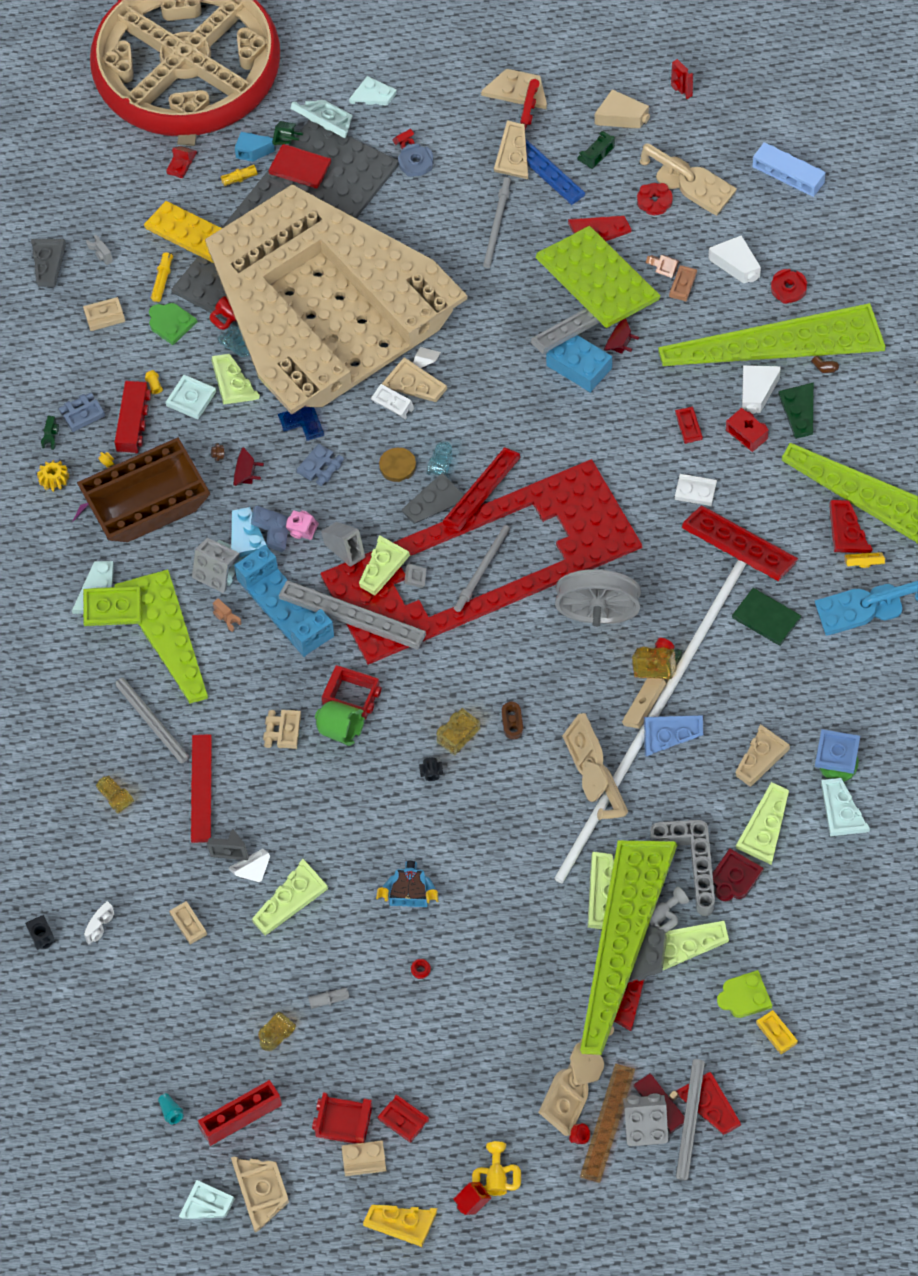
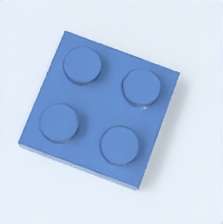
M821 729L815 767L854 774L860 736Z

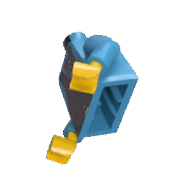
M406 861L405 869H397L395 875L390 876L385 884L377 889L376 899L378 900L382 897L387 902L389 896L390 906L428 907L430 900L439 902L438 892L429 877L424 875L423 870H417V862Z

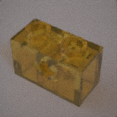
M640 647L636 649L632 656L634 677L672 679L677 670L674 649Z
M461 708L458 712H454L446 725L439 727L436 733L437 743L455 756L480 730V721Z

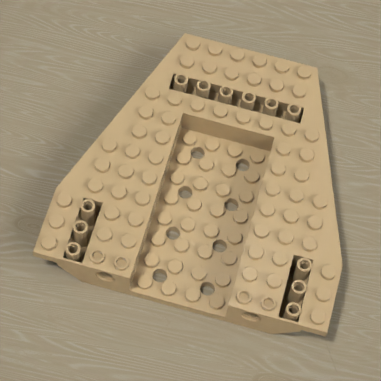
M290 185L205 239L206 246L220 277L221 284L233 310L258 378L291 414L305 405L306 407H324L438 332L452 313L453 308L467 300V295L434 260L294 185ZM318 272L323 274L321 277L314 276ZM288 291L294 292L291 296L285 295ZM337 296L345 297L343 300L336 299ZM311 314L316 316L314 319L307 318ZM365 319L367 322L359 324L358 320ZM335 337L338 341L331 343L328 341V338ZM381 343L389 344V346L386 348L380 347L379 345ZM352 362L360 363V365L357 367L351 366L350 364Z

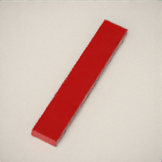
M504 447L444 518L443 525L460 531L521 458L520 453Z
M192 735L191 843L208 842V839L211 838L212 735Z

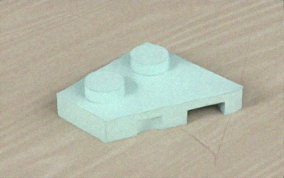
M196 1180L179 1217L182 1219L224 1218L227 1216L235 1198Z

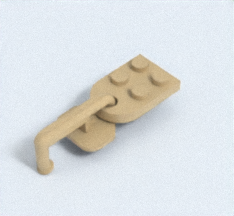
M646 143L643 146L640 159L642 165L650 163L649 156L663 164L656 175L659 183L667 184L668 189L680 188L685 197L716 216L737 190V188L704 168H690L687 162L678 157H670L651 144Z
M578 714L562 737L578 771L583 775L582 788L590 802H595L604 791L606 792L613 810H603L600 808L597 812L598 820L625 817L628 813L627 807L610 771L603 764V752L599 740L586 714Z
M612 1025V1028H611V1031H610L609 1036L612 1035L613 1032H614V1027H613V1025ZM582 1039L575 1045L570 1056L571 1063L568 1069H562L555 1075L538 1112L565 1136L571 1135V1129L576 1124L588 1097V1083L599 1080L604 1069V1060L600 1055L581 1053Z

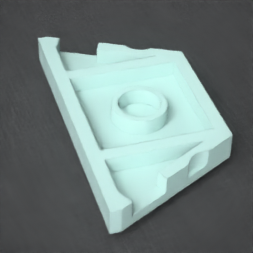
M325 100L305 101V105L292 102L290 109L309 118L311 122L320 124L326 130H331L346 138L352 119L351 114Z

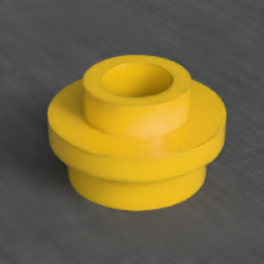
M103 452L100 453L98 460L107 468L115 465L113 463L115 459L108 452L105 454Z

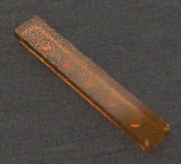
M615 1063L580 1178L601 1183L624 1109L623 1098H627L633 1080L634 1068Z

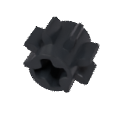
M429 757L423 760V764H419L420 777L425 776L426 781H436L440 778L439 775H443L442 762H438L437 758Z

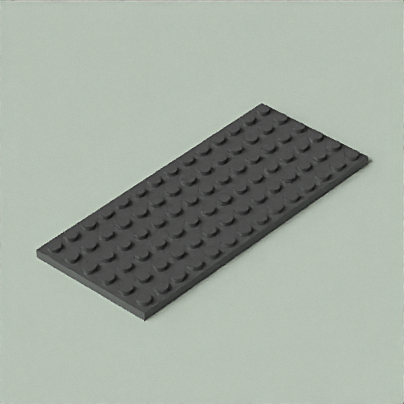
M309 120L300 131L303 132V135H296L299 141L292 140L289 146L331 158V164L318 189L271 175L267 171L221 228L229 225L290 185L304 190L357 219L399 166L398 160L348 135L346 138H343L331 130H326L320 124ZM200 256L195 259L171 289L173 294L210 313L215 310L217 302L226 296L214 263ZM288 291L285 293V295L289 296L294 294V292ZM221 314L217 315L221 319L227 321V319L224 318ZM233 321V322L231 323V324H233V325H235V326L238 327V323H237V322H234V321Z

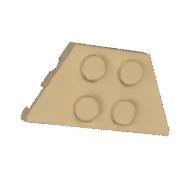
M506 69L481 92V95L524 105L529 82L531 79H537L540 85L533 97L536 99L535 107L547 108L539 75Z
M232 1157V1164L254 1232L256 1233L289 1203L288 1196L276 1162H261L256 1159L241 1160L238 1157Z

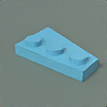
M250 507L232 510L231 549L239 553V558L248 556L263 545H266L259 527L251 525L252 511Z

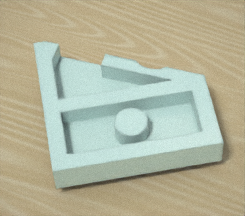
M367 76L349 98V102L351 104L365 102L368 105H388L397 94V90Z

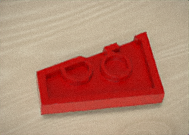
M625 216L568 219V224L573 234L588 226L594 229L605 241L631 233V227Z
M831 500L829 507L834 552L871 553L873 549L867 543L865 532L861 530L857 522L858 518L850 501Z
M637 979L627 984L614 1022L629 1031H632L645 979L641 981Z
M710 1071L703 1075L698 1114L722 1135H725L741 1126V1122ZM689 1084L676 1090L678 1096L686 1103Z

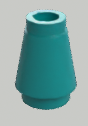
M165 1093L158 1098L166 1122L173 1125L183 1119V1109L169 1094Z

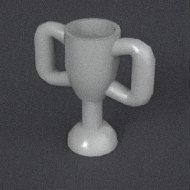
M678 886L674 889V897L666 903L657 901L649 925L665 933L678 923V917L671 913L670 909L677 903H689L686 893ZM666 918L671 919L663 926H659Z

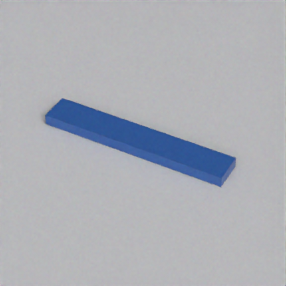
M525 138L527 165L571 205L585 196V192Z

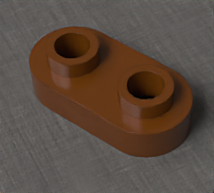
M507 702L502 707L504 734L509 739H518L523 734L521 708L516 702ZM509 712H514L515 714H514V715H509L508 713H509ZM511 729H516L517 731H516V732H511L510 730H511Z

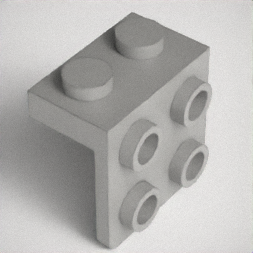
M650 1094L646 1097L632 1095L628 1098H623L627 1145L641 1146L667 1143L668 1126L664 1095Z

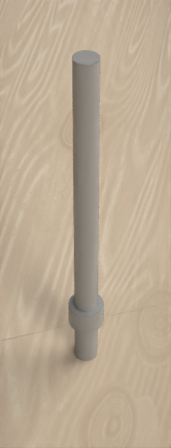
M504 178L502 188L499 190V201L483 264L485 268H490L505 203L509 198L510 178Z
M503 526L467 587L461 591L459 600L454 606L455 611L460 612L465 603L471 599L474 588L510 531L509 526Z

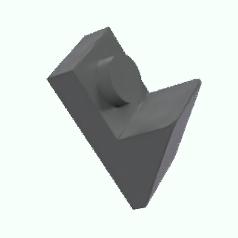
M234 829L231 830L228 839H208L207 846L210 857L237 860L249 859L246 845Z

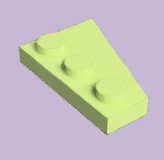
M230 354L212 356L211 361L223 405L260 398L259 393L252 388L251 382L248 378L244 377L240 367Z
M380 535L377 540V546L372 551L371 560L366 566L359 582L362 589L373 595L380 591L410 556L409 551Z

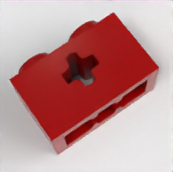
M740 408L726 420V431L751 452L755 451L768 439L769 429L762 422L760 423L754 418L752 413L745 411L743 408Z

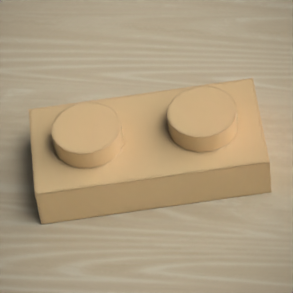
M187 901L169 911L190 945L207 935L205 928Z

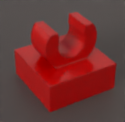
M410 128L397 135L392 141L395 145L400 144V148L403 149L406 147L405 142L415 144L414 140L411 139L414 133Z

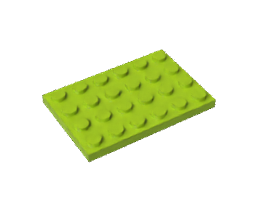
M590 226L537 252L535 257L605 328L659 301L661 296Z

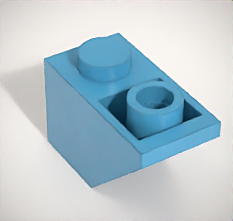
M241 132L235 145L236 158L253 162L275 152L276 147L272 143L273 138Z

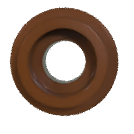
M215 443L214 447H211V457L215 458V461L224 459V446L219 445V443Z

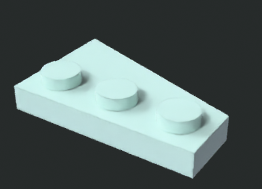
M94 561L72 609L73 614H83V589L112 587L113 561Z
M842 779L821 780L830 836L870 832L868 824L862 818L859 808L855 806L852 796Z

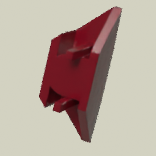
M626 318L617 324L607 340L604 351L613 350L623 354L624 350L632 352V349L627 347L631 338L639 340V337L631 334Z
M244 447L241 448L237 459L233 486H237L240 483L252 484L253 479L261 480L260 476H254L256 466H264V463L254 462V458Z

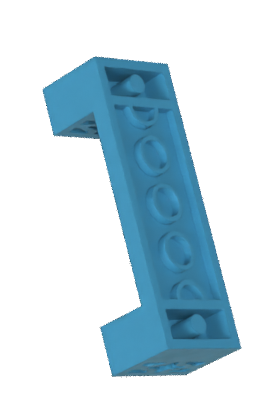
M263 545L234 565L238 582L303 657L334 637L333 622L322 609L314 612L279 599V594L287 579L278 569L276 556L266 545Z

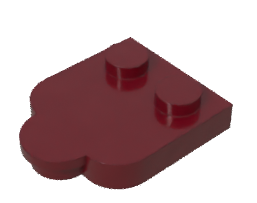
M729 848L712 874L713 884L716 886V897L725 902L733 898L742 899L746 897L764 871V868Z

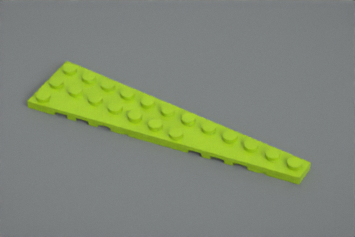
M868 303L658 347V353L662 366L880 352L885 351L886 347L871 304Z
M789 443L782 456L783 462L918 543V496Z
M617 841L580 1048L582 1054L602 1055L675 854L677 848L675 841Z

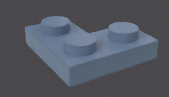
M256 505L253 508L251 525L268 530L266 538L268 548L279 552L285 550L288 529L286 528L288 516Z

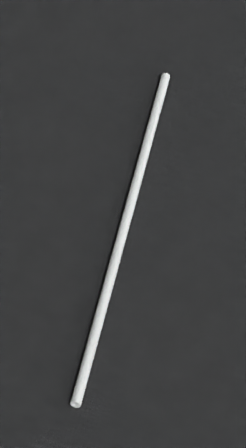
M740 560L736 562L648 717H659L746 563ZM644 724L613 776L617 788L644 743ZM605 791L554 879L557 882H564L599 821L597 818L598 810L600 808L605 810L610 801Z

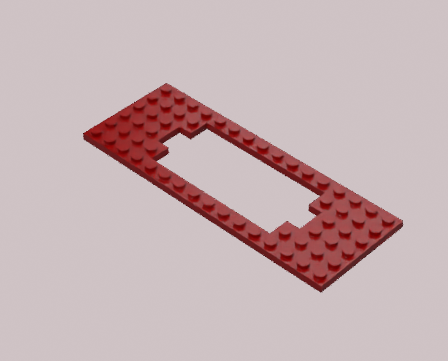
M590 459L481 505L460 531L443 525V522H440L393 542L409 551L410 556L531 505L535 507L543 522L557 516L568 536L556 541V546L564 560L466 602L460 612L455 611L454 607L428 617L420 600L405 605L394 584L405 580V573L402 567L394 573L376 595L362 589L359 582L366 566L371 560L372 551L366 553L364 559L351 567L343 563L321 572L320 576L331 597L426 631V636L423 641L552 587L557 584L560 578L569 573L592 570L642 548V543L595 463ZM346 624L367 665L409 648V646Z

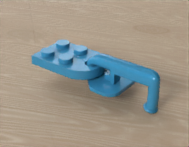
M918 581L898 587L884 584L874 587L870 593L863 589H852L815 600V606L825 635H832L865 625L874 617L886 621L900 616L903 608L899 597L917 592L915 599L918 601Z

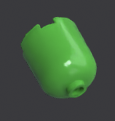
M329 701L318 709L315 714L317 730L323 736L351 746L355 743L353 741L355 735L360 736L365 720L364 717H361L363 710L340 702Z

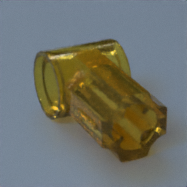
M109 775L103 776L96 784V788L108 800L112 809H116L115 812L117 814L134 802L130 793L124 788L121 789Z

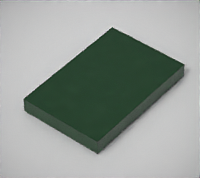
M752 588L732 614V618L781 646L800 621L801 615L757 589Z

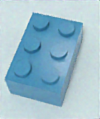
M576 335L546 353V366L591 393L612 369V356Z

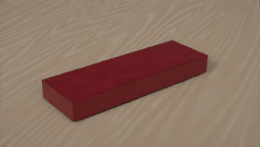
M651 1073L634 1084V1088L641 1097H646L650 1094L664 1095L667 1110V1126L670 1134L683 1126L684 1115Z

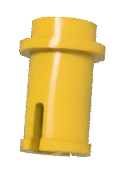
M151 370L145 374V381L148 382L151 393L155 395L161 393L163 388L158 379L159 374Z

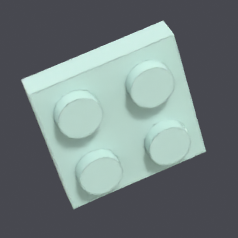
M183 375L167 399L166 406L199 419L215 395L216 388Z

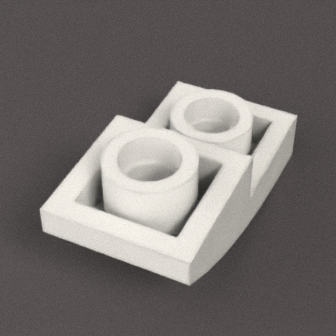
M108 901L97 910L88 923L84 933L88 944L93 941L96 942L102 937L104 933L102 924H107L113 918L114 910Z

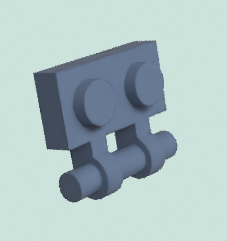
M92 393L82 394L78 399L72 402L68 401L64 403V406L58 408L60 414H64V419L72 432L105 417V413L96 399L93 400L94 396Z
M318 443L296 470L298 474L310 481H313L317 476L318 480L316 483L322 486L331 479L332 473L341 467L344 458L338 455L335 459H331L334 456L333 451ZM325 465H328V468L322 471Z

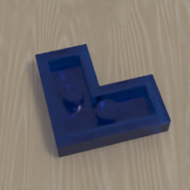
M305 405L293 414L289 411L278 414L283 432L302 427L306 441L324 436L314 407H306Z

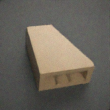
M611 90L595 112V124L599 126L641 128L643 123L646 124L650 118L648 105L615 90Z

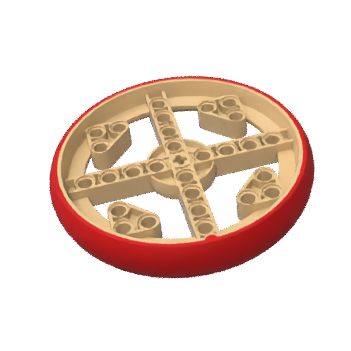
M119 0L103 17L94 35L90 54L91 73L97 90L105 103L128 123L140 129L167 136L201 135L234 124L261 103L272 87L278 72L280 42L271 17L257 0ZM200 2L219 6L194 32L172 34L143 16L147 12L161 7L162 17L167 21L191 19L201 15ZM239 19L247 27L237 31L240 66L245 70L251 69L246 80L211 59L210 47ZM125 31L159 51L161 62L131 92L123 84L132 81L134 77L130 44L127 41H120ZM198 76L228 95L221 101L210 105L209 95L206 91L181 92L170 95V109L150 105L177 78L189 79Z

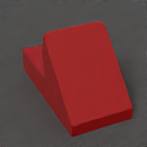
M183 146L173 147V158L166 172L169 175L183 179L197 151Z

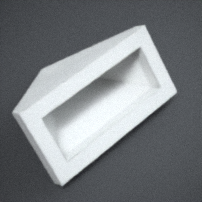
M261 849L250 855L248 860H241L230 866L229 870L236 876L260 882L263 879L270 855L267 851Z

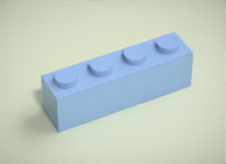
M764 142L753 156V168L813 197L825 183L826 172L808 164L804 160L797 159L791 154L777 149L773 145Z

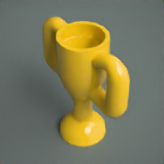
M499 1141L487 1143L486 1149L492 1154V1165L490 1168L479 1167L475 1169L472 1173V1182H480V1174L482 1173L487 1175L486 1185L483 1187L491 1196H502L507 1193V1190H517L521 1185V1170L519 1166L513 1164L503 1167L500 1165V1154L505 1151L506 1143ZM513 1171V1184L507 1183L506 1173Z

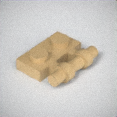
M269 710L268 716L265 719V725L267 726L266 732L263 735L264 747L271 748L272 742L277 741L278 748L297 749L301 711L281 710V717L276 716V711ZM279 725V732H274V726Z

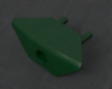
M280 121L275 126L272 143L273 145L290 144L292 140L299 141V138L295 137L294 134L303 135V132L294 131L295 123Z

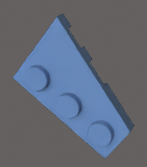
M703 715L644 717L645 756L702 736Z

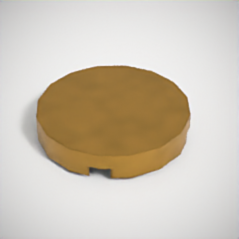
M391 448L380 457V471L384 478L389 481L401 482L406 478L409 479L416 470L415 456L405 448Z

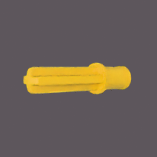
M167 252L162 254L160 265L157 267L158 273L151 294L153 302L161 301L168 274L171 273L170 266L173 255L170 254L168 258L169 253Z

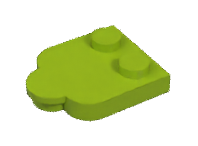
M758 970L727 980L723 985V991L717 996L718 1006L723 1010H730L731 1014L737 1018L753 1015L771 1009L773 1006Z

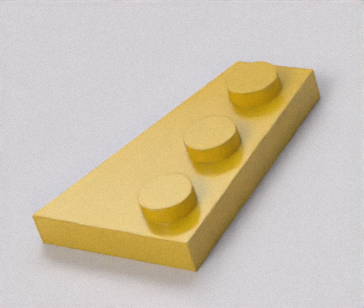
M371 1205L363 1226L422 1247L436 1217L438 1208L421 1210L419 1207L404 1209L397 1206Z

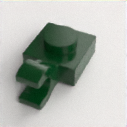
M47 416L44 437L41 440L43 449L47 443H51V450H54L56 447L54 436L58 435L59 424L56 423L55 416Z

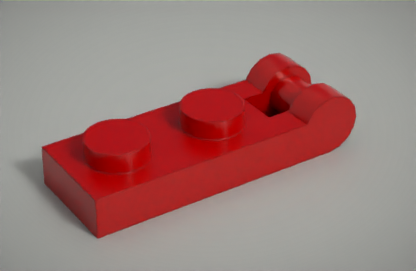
M537 79L530 80L520 120V124H524L525 130L527 125H531L533 118L530 111L535 108L536 99L533 97L540 85Z

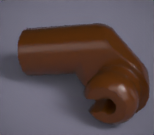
M815 356L811 360L821 373H833L839 369V364L835 361H823L819 356Z

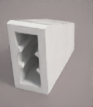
M742 235L709 248V260L742 283L754 282L760 278L761 267Z
M743 365L742 408L745 411H749L752 414L761 413L780 379V367Z

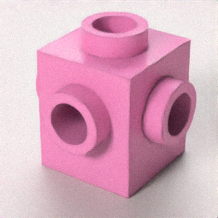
M293 510L291 516L287 519L286 528L294 538L301 539L302 537L312 540L319 523L308 512Z

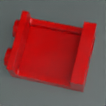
M323 1092L322 1099L318 1098L316 1110L319 1111L318 1117H314L312 1123V1130H315L316 1137L354 1144L365 1143L373 1108L372 1100L363 1099V1103L331 1098L328 1097L327 1093Z

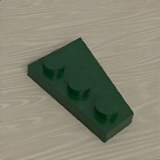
M814 382L778 391L795 439L813 435Z

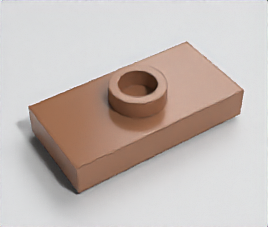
M680 265L669 297L687 302L697 275V269Z

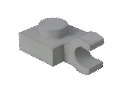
M97 235L94 236L95 243L86 240L87 247L91 250H96L95 254L99 261L103 260L106 265L113 262L110 250L102 240L100 241Z

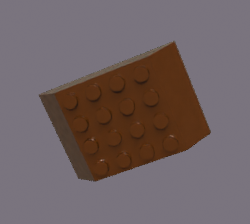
M179 437L77 482L108 541L128 543L196 512L210 496V491Z

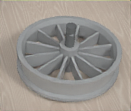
M607 570L576 571L563 576L556 584L558 595L555 599V606L557 610L570 619L593 623L592 625L595 627H599L600 623L614 624L627 621L635 617L640 610L638 599L641 595V588L639 584L621 573Z

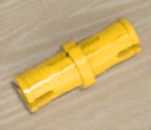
M253 164L222 175L221 181L224 183V187L236 182L241 183L247 178L257 176L256 167Z

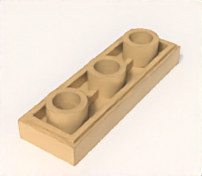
M654 677L646 679L622 721L624 726L641 728L644 723V717L648 716L666 685L664 679Z

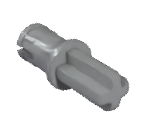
M342 988L331 992L326 990L325 993L308 996L311 1009L325 1005L331 1006V1003L349 999L348 989Z

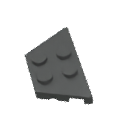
M651 925L648 926L628 983L637 979L638 981L644 980L650 975H656L663 971L667 940L665 932Z

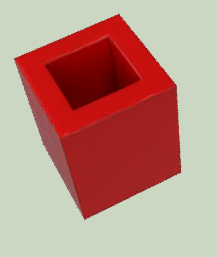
M469 1182L453 1200L456 1202L457 1208L464 1215H474L491 1199V1196L480 1182Z

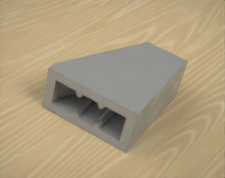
M335 522L321 531L324 544L350 567L365 558L360 533L357 528Z

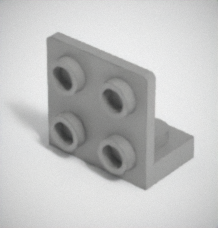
M206 538L195 549L192 578L224 593L226 591L229 568L239 559V553Z

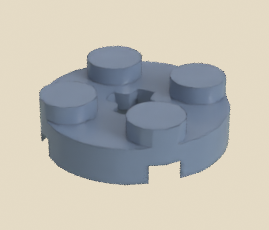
M420 144L407 145L398 156V164L401 171L409 177L424 175L433 168V153L426 146L424 148ZM416 158L419 161L413 162V159Z

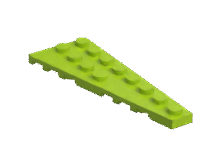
M169 570L114 584L115 587H141V624H139L141 630L167 667L189 704L208 699Z

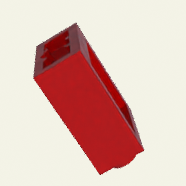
M336 665L323 692L322 704L336 701L363 710L361 717H364L366 720L368 714L373 712L375 705L373 702L375 698H379L382 687H380L378 678ZM342 680L371 689L363 707L335 699Z

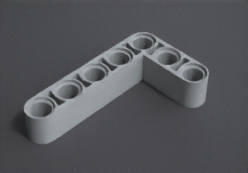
M702 820L658 822L653 824L650 830V841H675L677 846L690 845L696 910L702 916L711 915L714 911L715 896L707 824ZM695 831H702L703 833L696 834ZM676 832H681V833H683V834H682V835H676L675 833H676ZM656 833H661V834H663V836H660V837H659V836H656L655 834H656ZM700 848V849H704L705 851H704V852H698L697 849ZM703 866V867H705L706 869H705V870H700V869H698V867ZM705 884V885H707L708 887H707V888H701L700 885ZM704 902H706V903H709L710 905H709V906H703V905H701V904L704 903Z

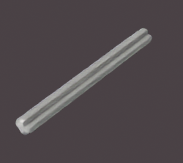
M124 678L117 680L116 687L180 763L189 759L188 754Z
M700 1059L692 1061L676 1178L682 1181L688 1180L705 1065V1062Z

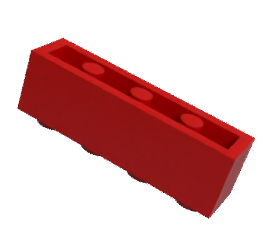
M125 381L114 442L116 452L139 453V447L143 446V436L141 435L142 431L146 430V420H144V417L148 416L149 406L147 405V400L151 399V390L148 389L147 382Z
M268 1080L199 1119L200 1130L211 1146L282 1106L281 1098L272 1082Z

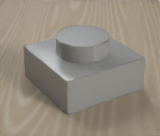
M411 564L407 565L405 584L423 588L425 586L426 568Z

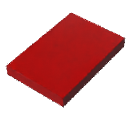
M282 144L268 171L271 175L318 189L331 164V158Z

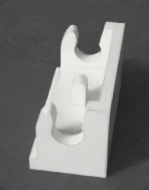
M380 384L371 398L374 403L391 410L403 419L407 418L408 410L410 412L414 410L410 399Z

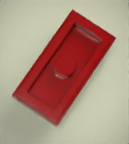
M693 406L675 410L684 444L702 440L703 436Z

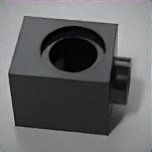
M44 915L25 923L37 950L47 949L55 942L53 933ZM45 932L43 936H37L39 933Z

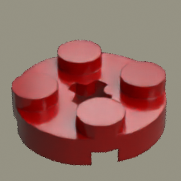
M650 183L640 187L637 194V205L647 214L661 215L672 206L673 196L667 184ZM657 197L658 199L656 202H654L653 199L650 198Z
M783 269L773 276L771 292L782 303L796 302L806 295L807 280L801 272ZM786 284L793 285L792 288H786Z

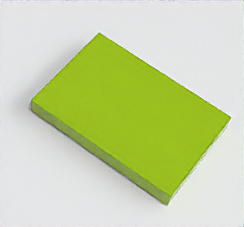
M141 587L83 589L84 626L141 624Z

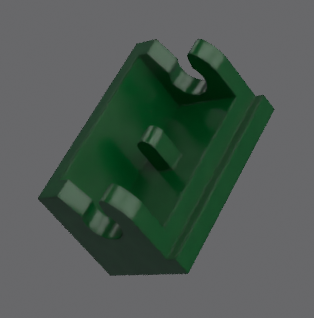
M601 131L599 133L601 136L585 152H579L580 155L577 157V160L593 169L615 148L614 136Z

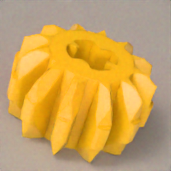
M54 460L51 463L45 461V466H40L37 477L39 484L44 486L45 490L51 487V490L54 492L56 487L61 490V485L67 486L69 473L66 465H63L61 461L57 463Z

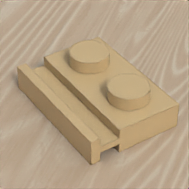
M118 297L83 306L90 331L125 322Z
M383 1140L342 1146L345 1176L386 1171Z

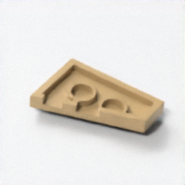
M507 121L494 172L528 179L524 124Z
M406 358L401 360L382 383V385L391 390L437 402L447 390L445 384Z
M761 724L756 737L750 743L751 746L748 752L744 755L735 772L736 777L750 787L790 750L788 743Z

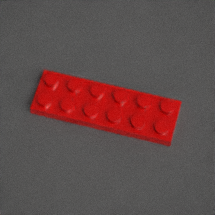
M702 505L683 522L681 527L777 581L796 564L798 559Z

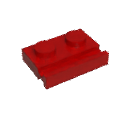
M676 59L672 62L671 86L675 91L678 90L681 94H685L686 99H689L693 96V73L689 74L688 69Z
M396 1094L394 1099L379 1114L378 1120L411 1143L429 1121V1117Z

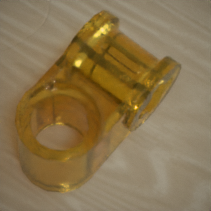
M277 1012L258 1033L260 1047L265 1051H273L285 1038L293 1033L296 1024L282 1012Z

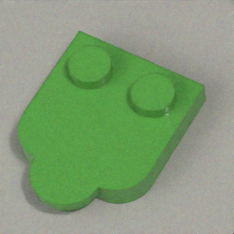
M168 303L164 306L156 304L149 309L151 330L171 345H174L197 323V319L174 303Z

